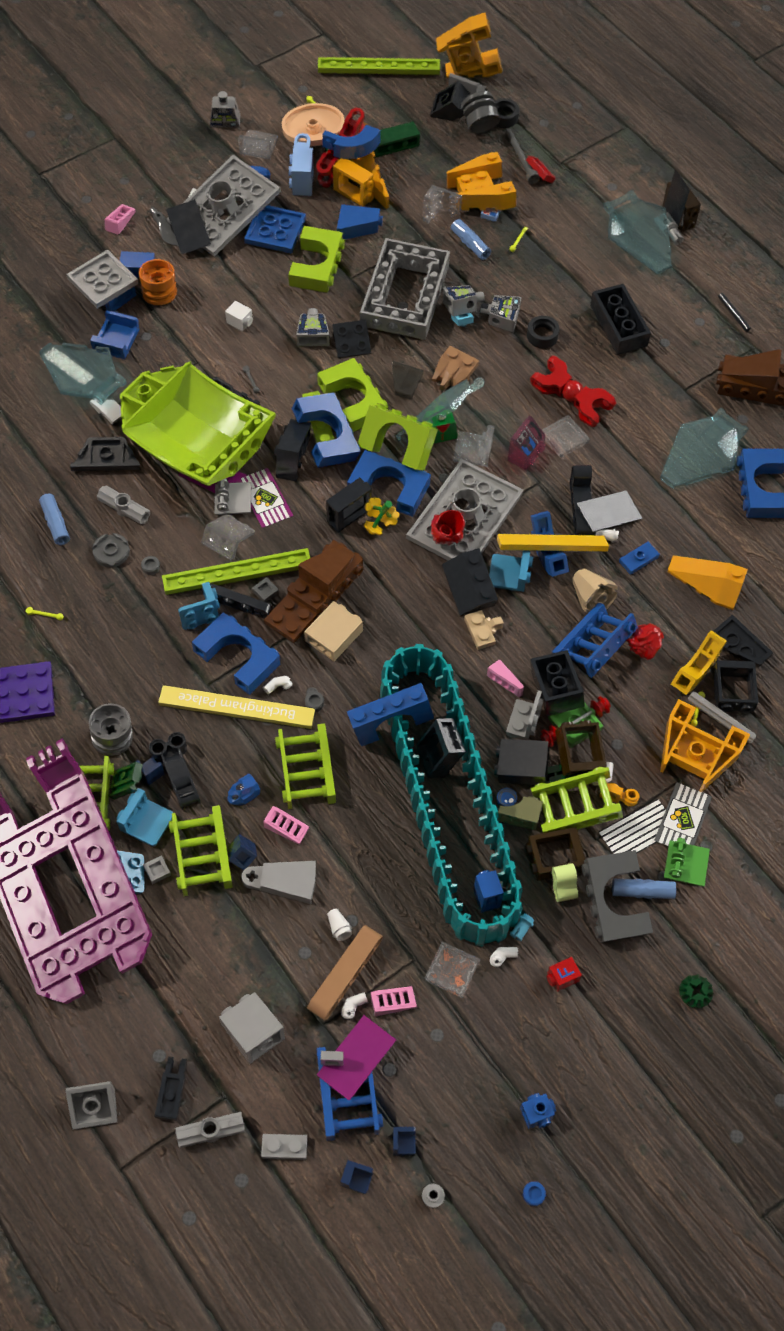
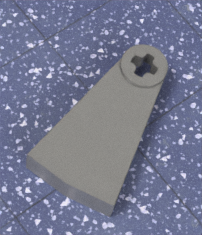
M316 861L263 863V866L248 867L242 872V883L249 889H256L311 904L315 888ZM251 873L255 874V877L257 878L254 879L253 882H250L249 878H246L250 877Z

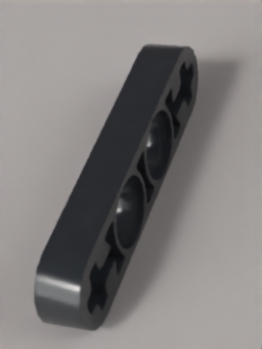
M210 583L211 588L216 589L218 602L223 605L264 619L273 610V607L264 601Z

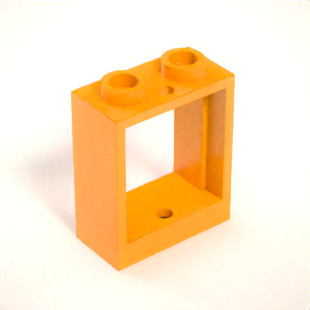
M341 158L333 165V189L362 207L373 200L374 174L349 159ZM348 178L360 184V188L348 182Z

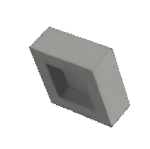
M162 856L143 864L152 884L171 876Z
M321 1051V1065L343 1066V1052Z

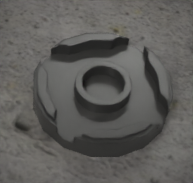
M112 533L113 535L105 534L94 542L93 555L98 564L104 567H116L127 560L130 548L128 541L123 536Z

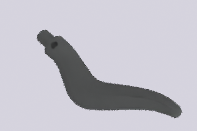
M154 207L150 208L149 212L153 215V219L159 226L162 239L168 244L178 246L175 234L165 216ZM203 248L196 249L199 252H203Z

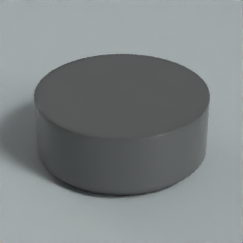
M154 556L145 557L141 562L142 571L147 575L158 573L160 570L159 560Z
M310 692L305 697V706L315 709V712L320 711L324 707L323 695L319 692Z

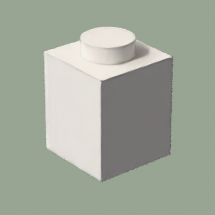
M234 301L225 311L226 323L241 331H244L253 322L252 309L237 301Z

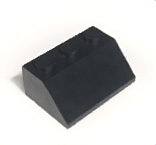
M480 548L461 553L442 564L459 616L495 606L498 597Z

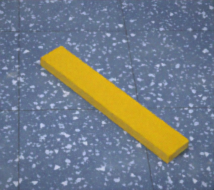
M497 535L500 550L607 552L609 549L605 536Z

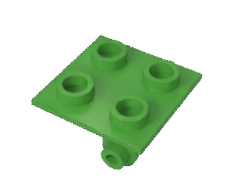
M677 838V841L670 840L664 878L704 887L710 849L687 844L684 838Z

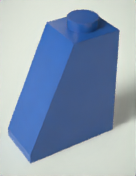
M341 204L337 231L343 232V240L378 233L379 226H382L383 216H380V209Z

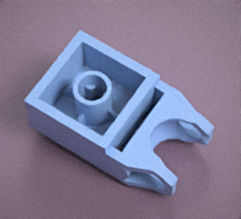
M299 133L294 140L293 154H290V164L292 166H289L288 173L292 178H289V188H292V195L312 196L314 174L313 148H310V137L308 134ZM305 138L307 142H298V140Z

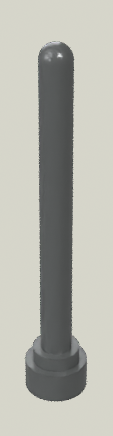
M507 128L505 133L527 172L526 179L528 183H537L540 180L539 174L526 161L527 158L510 128Z

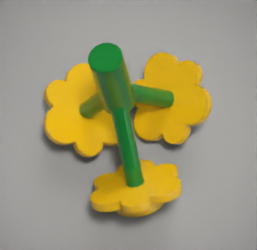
M370 498L369 502L365 504V510L368 511L367 515L369 517L373 516L377 519L375 522L366 521L364 527L372 535H382V528L378 527L379 521L384 522L385 526H394L398 523L397 518L400 517V514L396 512L397 510L392 506L391 501H386L382 506L380 498Z

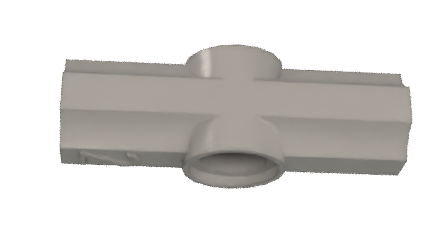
M107 485L99 489L97 499L115 509L118 515L122 517L127 516L139 524L147 522L150 510L131 500L128 494L119 493Z
M241 1112L217 1118L207 1117L201 1122L176 1127L179 1148L203 1142H215L219 1138L245 1132ZM214 1125L216 1131L211 1135L206 1134V1127Z

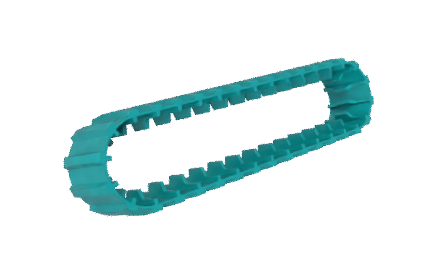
M416 644L415 647L405 649L401 647L395 650V655L389 661H385L381 674L380 697L383 698L399 692L398 686H393V684L398 685L399 677L402 679L403 675L406 676L408 672L416 671V675H419V672L427 673L433 681L435 680V686L441 687V693L443 694H441L440 702L441 704L446 703L447 710L451 709L446 711V718L454 719L466 751L462 756V760H467V762L462 764V772H468V778L472 777L473 779L468 781L467 789L473 790L474 796L478 795V798L473 800V808H479V813L484 814V816L479 818L478 824L479 826H484V831H489L490 833L485 836L484 843L485 845L490 844V850L495 849L496 852L491 855L490 863H496V868H501V872L497 873L502 887L506 886L507 891L503 894L502 901H507V904L510 905V907L505 905L502 907L501 913L507 917L504 918L501 915L498 918L494 916L493 923L485 924L484 919H481L480 924L472 922L470 914L465 913L462 916L459 913L463 910V903H457V899H452L451 896L452 893L457 892V883L451 884V879L446 880L445 876L451 873L452 866L451 864L445 865V859H440V856L446 854V846H440V841H435L434 839L440 836L441 829L440 827L434 828V822H429V819L435 817V809H429L428 803L424 804V801L429 800L430 792L423 791V785H418L424 782V773H418V767L413 768L414 765L419 764V755H413L412 749L408 750V748L414 746V738H407V731H403L408 730L409 722L408 720H402V715L387 719V722L390 725V732L393 742H395L398 759H400L403 777H406L405 783L408 794H411V804L413 811L416 812L417 825L419 830H422L421 838L424 848H427L429 866L433 867L432 876L435 885H438L437 893L440 904H444L443 914L445 921L450 923L455 931V936L460 940L466 939L481 947H484L485 943L493 941L499 943L506 938L509 929L515 927L519 921L522 911V902H520L522 886L520 880H516L515 877L516 867L514 861H510L509 858L510 848L508 842H504V829L502 823H498L497 807L492 805L491 788L486 786V773L484 768H481L479 751L475 750V738L473 733H470L468 716L464 715V704L462 698H459L457 682L453 681V669L451 664H447L443 658V653L438 649L432 650L424 647L423 644Z

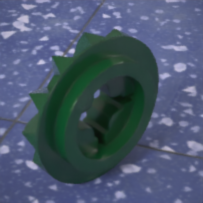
M699 974L689 975L681 982L679 987L681 999L692 1008L707 1006L714 995L712 984L707 981V978H703ZM701 985L700 993L702 995L698 993L692 997L694 990L691 987L696 988Z

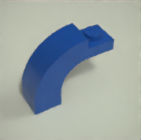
M365 125L359 134L352 137H343L325 130L322 134L323 147L333 150L335 157L356 159L370 154L380 144L381 130Z
M549 511L531 515L532 535H554ZM536 551L543 568L551 577L569 572L567 556L562 551Z

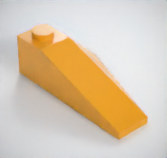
M374 151L364 157L350 159V161L374 174V198L385 209L389 208V195L383 178L381 179L379 165H375Z
M673 556L667 572L684 584L694 587L699 594L703 593L709 597L710 601L714 604L733 610L748 569L731 563Z

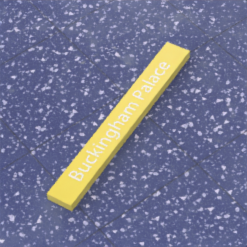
M164 685L159 698L160 706L312 729L315 709Z

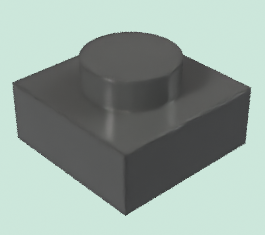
M267 577L252 587L256 596L264 602L279 594V589Z

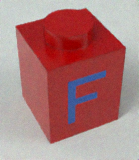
M572 957L550 966L547 972V980L551 987H555L557 992L579 982L582 976Z

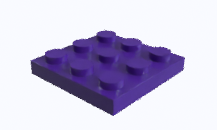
M50 661L0 668V723L55 716L52 664Z

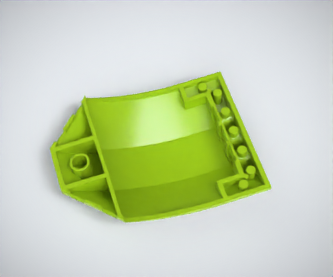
M187 362L177 368H174V365L160 368L161 371L142 372L120 394L123 433L158 460L207 486L235 475L259 450L276 416L275 412L250 402L219 385L193 366L191 362Z

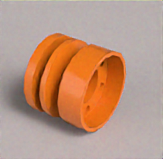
M154 259L145 262L140 267L139 278L143 299L153 305H164L173 301L177 295L173 265L162 259Z

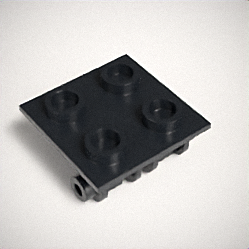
M366 320L332 324L338 358L371 353Z

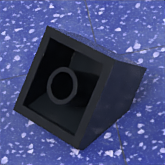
M459 80L435 95L430 116L450 121L462 118L464 114L461 103L470 95V92Z

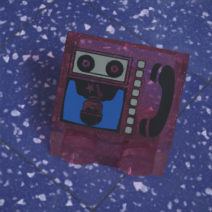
M529 415L510 439L508 461L525 470L529 465L535 463L538 453H542L546 447V435L532 416Z

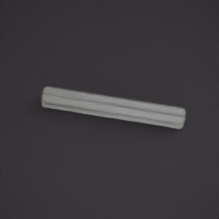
M693 691L688 697L690 703L730 730L732 726H735L749 733L750 736L747 743L751 744L756 738L755 733L698 693Z

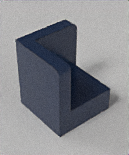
M150 758L143 763L141 770L142 778L148 786L165 775L163 765L160 762L157 763L154 758Z
M238 834L227 848L228 861L245 870L257 857L255 843Z
M393 1127V1155L416 1154V1127Z
M347 1160L340 1182L341 1187L367 1194L373 1175V1168Z

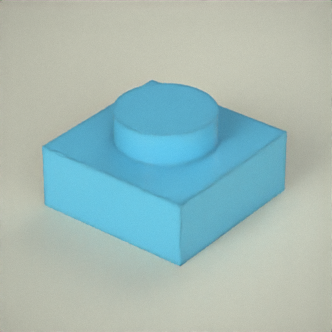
M471 313L457 316L451 315V319L458 326L474 323V316Z

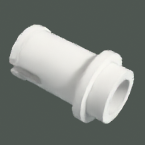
M601 529L596 531V536H605L606 540L613 543V541L617 542L619 531L615 529Z

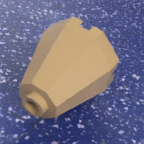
M587 569L578 570L574 574L573 585L581 607L586 613H589L598 602L604 604L605 608L608 609L616 599L617 592L615 589L617 590V585L613 581Z

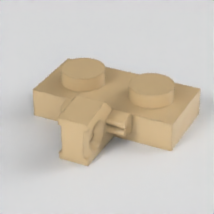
M482 610L464 616L477 650L495 645L496 640L493 634L496 633V630L502 629L504 624L501 617L485 618Z

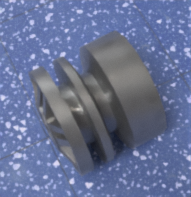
M109 703L99 706L91 713L89 728L94 748L101 754L109 756L119 755L126 751L133 739L131 719L128 711L118 704Z

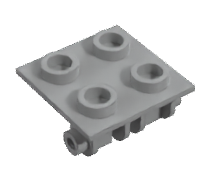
M225 478L218 481V484H215V515L251 513V482L229 483Z

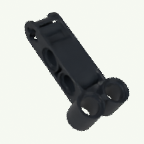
M174 732L170 734L167 742L162 739L153 740L149 744L151 758H154L157 763L164 764L181 810L197 802L200 804L199 795L183 758L187 751L185 736L180 732ZM176 742H181V743H182V744L179 745V746H174V744H175ZM157 749H163L162 752L155 753Z

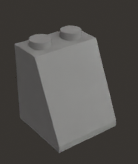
M255 992L251 995L246 994L233 1008L232 1006L227 1007L219 1017L220 1023L249 1064L285 1039L283 1026Z

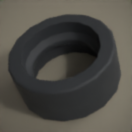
M507 98L495 100V107L498 111L505 110L512 113L509 116L499 115L500 122L497 127L510 128L514 126L519 119V105Z
M534 317L528 324L527 339L529 343L537 348H550L558 341L560 326L552 317ZM543 327L551 330L553 334L542 337L534 333L533 330Z

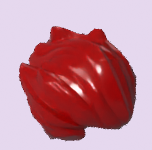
M448 510L440 515H434L431 521V535L436 544L452 545L461 542L464 537L465 525L462 513L457 510Z
M651 623L639 625L632 634V637L626 641L630 646V651L635 652L641 658L651 660L661 648L664 635L656 625Z

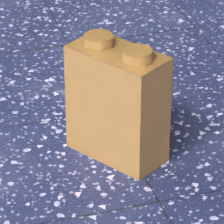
M333 601L304 631L305 641L329 659L335 661L363 631V621L359 616L347 611L345 606Z

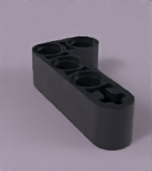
M573 465L571 470L570 495L575 535L595 536V531L592 532L577 505L579 502L592 499L590 487L592 480L591 465Z

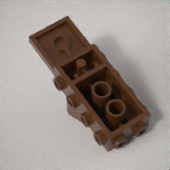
M778 349L745 357L725 354L724 360L719 363L718 371H721V373L718 374L716 384L719 385L717 394L784 406V364H780L782 350Z
M333 540L330 544L325 545L321 554L298 565L299 578L288 586V594L264 619V624L292 643H295L333 601L336 602L340 598L342 593L351 586L352 582L364 570L361 555L352 552L343 543Z

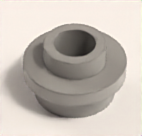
M429 1184L424 1188L422 1200L428 1207H439L444 1201L445 1194L439 1185ZM434 1191L437 1193L438 1197L436 1199H431L429 1197V1193Z

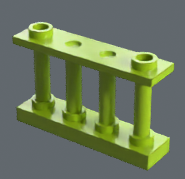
M325 723L317 724L318 732H314V734L283 738L282 729H278L279 737H275L276 749H281L286 790L282 791L283 803H288V809H292V799L315 796L327 797L328 804L336 803ZM310 742L319 743L320 749L317 752L285 755L284 746ZM310 760L322 761L323 767H319V770L288 774L287 763ZM312 778L325 780V785H322V788L290 792L289 781Z
M104 756V765L80 766L84 774L103 773L102 784H89L92 792H102L101 802L96 803L109 831L110 819H107L110 775H114V764L110 762L109 756Z
M597 767L588 773L548 784L539 783L531 788L533 797H540V801H543L542 808L546 818L545 824H541L543 833L573 827L579 830L623 818L620 803L615 804L612 802L606 779L611 778L609 767ZM598 781L605 804L603 808H593L586 784ZM579 787L585 808L584 813L578 815L573 813L567 793L568 789ZM557 792L560 794L566 815L563 819L559 820L554 819L547 796Z
M220 805L212 806L213 814H209V817L179 822L177 821L176 813H171L172 821H169L170 833H174L180 872V877H177L176 880L178 890L182 889L184 896H188L187 886L214 881L223 882L225 889L233 888ZM210 824L215 826L216 832L212 833V835L180 840L179 830ZM210 843L218 845V851H215V854L183 859L181 848ZM212 862L221 864V870H217L218 873L185 878L184 867Z

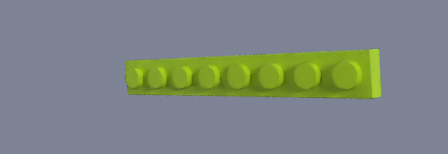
M318 57V73L440 75V59Z
M308 548L162 575L165 595L200 589L202 584L206 582L221 585L299 570L298 565L310 559Z

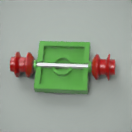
M599 696L597 698L598 702L594 700L590 702V708L584 702L585 707L550 715L548 719L552 725L549 726L548 732L544 729L542 730V741H548L549 746L553 747L554 741L557 742L555 730L564 722L579 724L581 721L591 720V723L599 722L600 730H602L603 725L597 717H603L602 712L607 714L610 712L611 705L609 701ZM588 733L566 735L570 748L589 738Z

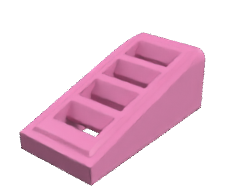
M121 204L104 219L105 230L115 234L121 233L135 214L136 209Z
M501 660L488 667L487 676L519 698L523 695L524 686Z
M272 806L264 820V828L299 845L309 830V826L275 806ZM278 817L276 822L273 823L274 818ZM282 820H284L285 823H284V825L282 826V828L279 827L280 824H281V822H282ZM292 824L293 826L290 831H286L289 825ZM297 827L300 828L297 836H294L293 834Z
M412 986L371 992L375 1017L417 1008ZM405 993L408 994L409 1003L406 1004L403 995ZM396 995H399L401 1004L397 1005ZM387 997H391L393 1005L389 1006ZM383 998L384 1002L383 1007H380L379 999Z

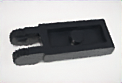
M168 1057L166 1069L162 1076L155 1118L177 1121L186 1078L187 1059H181L179 1073L173 1074L174 1057Z

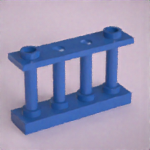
M598 602L552 653L568 650L571 660L583 664L588 676L592 678L637 630L638 626L634 614L630 613L624 620L608 616L605 605ZM604 623L617 626L612 633L599 629ZM593 635L606 639L601 645L588 642ZM582 647L594 651L589 658L576 654Z
M325 1047L317 1048L319 1071L324 1066L321 1065V1051H326ZM372 1072L364 1081L369 1083L370 1095L356 1096L350 1100L331 1097L330 1089L334 1088L320 1078L326 1141L335 1140V1133H339V1130L374 1126L375 1135H379V1128L383 1127L382 1113L377 1114ZM371 1104L373 1117L344 1121L333 1120L332 1111H336V1108Z

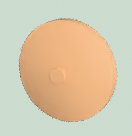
M321 103L305 104L292 109L284 116L282 131L285 138L294 143L295 137L302 133L308 134L310 137V146L323 145L322 134L324 131L339 135L345 120L342 112L331 105ZM301 138L298 140V142L306 143L307 140L305 138Z

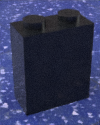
M501 739V744L497 746L496 757L499 758V762L494 767V775L498 777L499 783L547 784L550 754L549 742Z

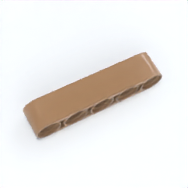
M364 925L313 996L307 1009L326 1021L376 951L383 936L367 925Z

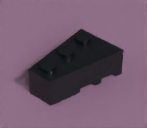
M290 419L289 424L285 425L283 435H280L279 445H276L274 455L277 456L276 478L297 482L298 468L302 466L300 459L306 453L311 436L310 422L298 423L297 420Z

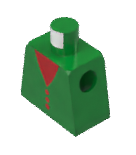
M439 407L435 412L426 414L424 421L432 423V427L438 429L433 444L458 439L456 422L451 409Z

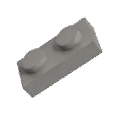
M263 1134L262 1159L306 1160L307 1135Z

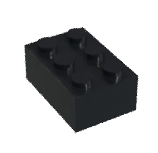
M568 650L530 659L531 673L537 690L542 691L541 698L544 699L543 707L547 716L585 707L584 691Z

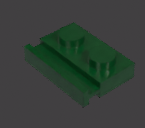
M134 762L115 770L110 787L112 793L108 797L115 800L137 791L135 784L139 783L142 777L141 770L143 764Z

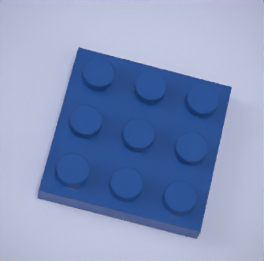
M267 205L252 219L244 238L245 243L292 254L306 220V214Z

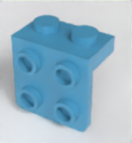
M523 550L522 558L493 554L489 573L493 586L524 592L525 584L530 582L531 572L527 571L528 567L532 568L533 556H530L531 550Z
M209 582L202 584L205 600L178 609L184 630L194 629L205 623L210 624L219 616L218 595L216 589L211 588Z
M138 788L135 793L129 796L125 809L119 812L117 823L120 831L154 847L168 828L169 821H172L171 813L173 812L148 800L145 791Z
M117 851L134 892L141 894L144 891V856L137 853Z

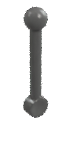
M244 366L243 372L247 374L253 386V392L259 393L260 389L255 385L249 372V366Z

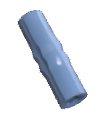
M457 219L452 223L451 230L481 260H485L490 256L491 249L461 219Z
M49 493L42 495L39 502L54 542L57 545H64L69 542L70 536L55 497Z
M613 878L612 896L675 899L676 882Z

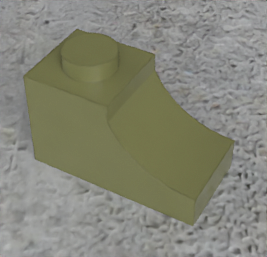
M523 796V800L516 805L500 806L498 821L536 831L543 801H539L535 797Z

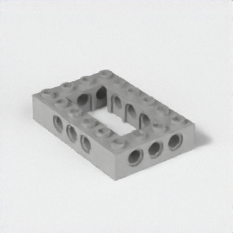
M385 238L360 311V320H366L367 328L426 340L449 267L450 251ZM397 267L427 273L426 278L424 277L423 288L419 293V301L415 305V311L407 310V308L391 307L388 304L387 306L385 305Z

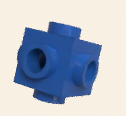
M537 1093L527 1098L528 1101L523 1102L520 1106L528 1129L535 1126L543 1128L550 1125L551 1120L555 1116L554 1112H556L553 1100L548 1099L546 1094L540 1096Z

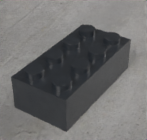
M624 283L592 292L590 306L617 355L648 346L651 332Z

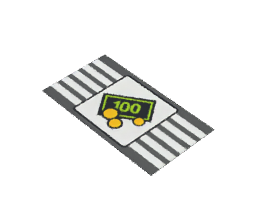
M676 782L654 841L669 846L670 840L677 841V838H684L687 844L694 845L712 796Z

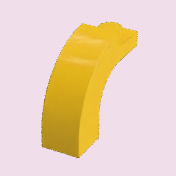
M710 631L691 660L678 671L671 685L685 695L689 694L711 669L727 641L713 631Z

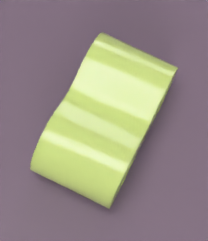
M574 864L552 867L553 891L556 901L561 902L578 898L577 873Z

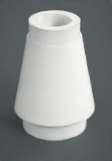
M339 909L329 911L327 915L333 937L337 941L348 939L352 935L350 924Z

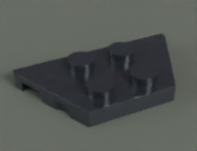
M89 437L84 443V447L78 452L76 461L70 464L71 471L140 470V463L135 458L132 449L128 446L125 437Z

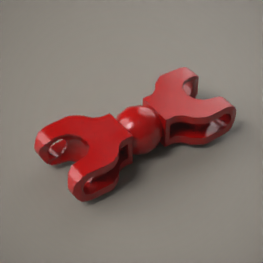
M353 108L349 112L339 132L340 136L352 137L363 130L365 127L363 123L365 115L362 109ZM355 114L360 115L358 120H353ZM330 149L322 154L316 165L317 172L319 173L318 183L325 188L332 185L333 165L341 159L335 157L334 151ZM329 175L330 178L328 181L325 182L322 180L324 176Z
M551 356L547 360V367L552 372L550 375L535 372L530 377L531 385L541 393L557 394L559 396L563 394L565 400L574 402V407L579 411L580 420L590 427H595L599 423V415L594 411L595 408L601 407L611 410L616 406L615 397L605 389H590L587 386L583 388L580 382L572 380V376L567 372L566 363L556 356Z

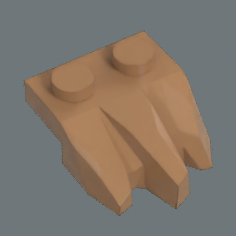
M449 346L437 364L432 381H441L439 390L445 391L449 386L453 387L454 392L462 390L470 381L471 374L478 367L479 360Z

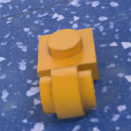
M607 783L613 802L619 803V801H622L630 807L638 803L640 795L635 789H627L623 792V788L617 784Z

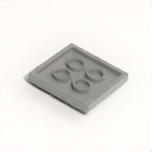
M109 250L67 274V279L97 309L139 284L138 279Z

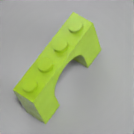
M304 226L300 237L301 250L321 253L327 259L318 265L292 262L288 274L289 286L328 293L330 286H333L334 283L333 274L337 273V262L341 260L340 251L341 249L344 250L345 246L343 232Z
M355 358L317 373L318 385L324 394L334 393L345 388L357 389L364 394L365 397L361 402L342 410L353 432L363 427L369 405L381 403L386 405L388 409L387 402L382 400L379 390L376 387L374 388L370 377L366 376L362 365L357 363Z
M377 403V405H369L357 444L359 447L371 452H380L387 430L394 424H400L408 435V446L402 464L415 470H425L438 429L432 427L433 424L430 422L422 421L421 423L417 421V417L412 415L403 416L401 411L396 409L391 411L387 409L386 405Z

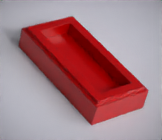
M528 156L526 161L537 171L539 176L543 180L553 183L556 178L538 158Z

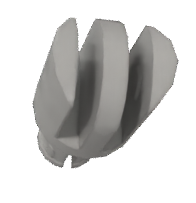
M669 212L666 215H661L660 218H655L656 225L665 236H669L675 245H679V243L681 244L684 241L683 236L677 230L678 224Z

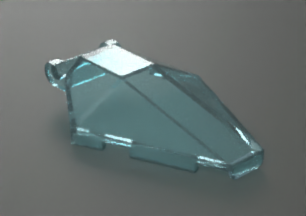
M633 190L628 191L627 194L611 202L603 203L604 210L609 214L608 239L656 274L672 267L665 207L639 199ZM628 200L631 201V202H629V203H627V204H625V205H623V206H621V207H619V208H617V209H615V210H614V208H613V207L618 206V205H620V204H622V203H624V202H626V201H628Z
M48 343L39 351L45 366L62 395L92 398L102 405L106 401L105 399L120 386L123 387L127 384L125 378L116 373L108 347L97 346L96 349H88L87 345L63 343L60 346Z
M478 377L472 385L466 379L446 390L416 416L418 418L417 421L433 423L431 418L440 414L441 417H444L453 412L462 404V401L466 400L465 397L484 386V379ZM404 428L395 435L398 441L401 440V435L406 433Z
M720 408L713 416L681 424L660 479L669 487L674 488L681 484L689 485L710 478L712 474L719 472L723 474L734 470L739 440L748 432L749 428L745 425L742 426L726 414L723 408Z

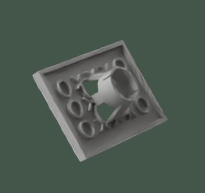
M232 155L183 203L196 200L211 245L202 248L215 257L281 192V189L235 155ZM221 191H227V198L214 200ZM240 200L243 203L240 206H238L236 201ZM209 203L212 207L211 210L205 208ZM227 209L230 216L226 220H221L219 217L224 213L223 210Z
M461 459L408 531L406 539L448 561L461 553L480 548L482 553L517 504L524 490ZM463 498L468 501L465 510L456 506L455 502L458 499ZM452 507V510L462 513L464 520L474 518L476 527L472 531L464 528V537L460 543L439 545L433 541L431 521L434 515H440Z

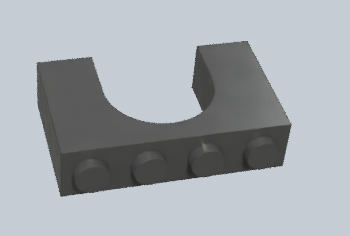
M636 850L585 859L584 864H582V871L584 877L587 876L588 885H586L588 897L592 899L593 905L590 906L592 917L596 919L597 926L594 929L596 938L600 939V943L653 933L649 912L628 916L618 915L608 908L604 900V887L610 878L640 871Z

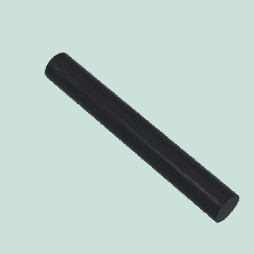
M720 293L718 298L744 331L749 332L751 330L749 324L725 294Z

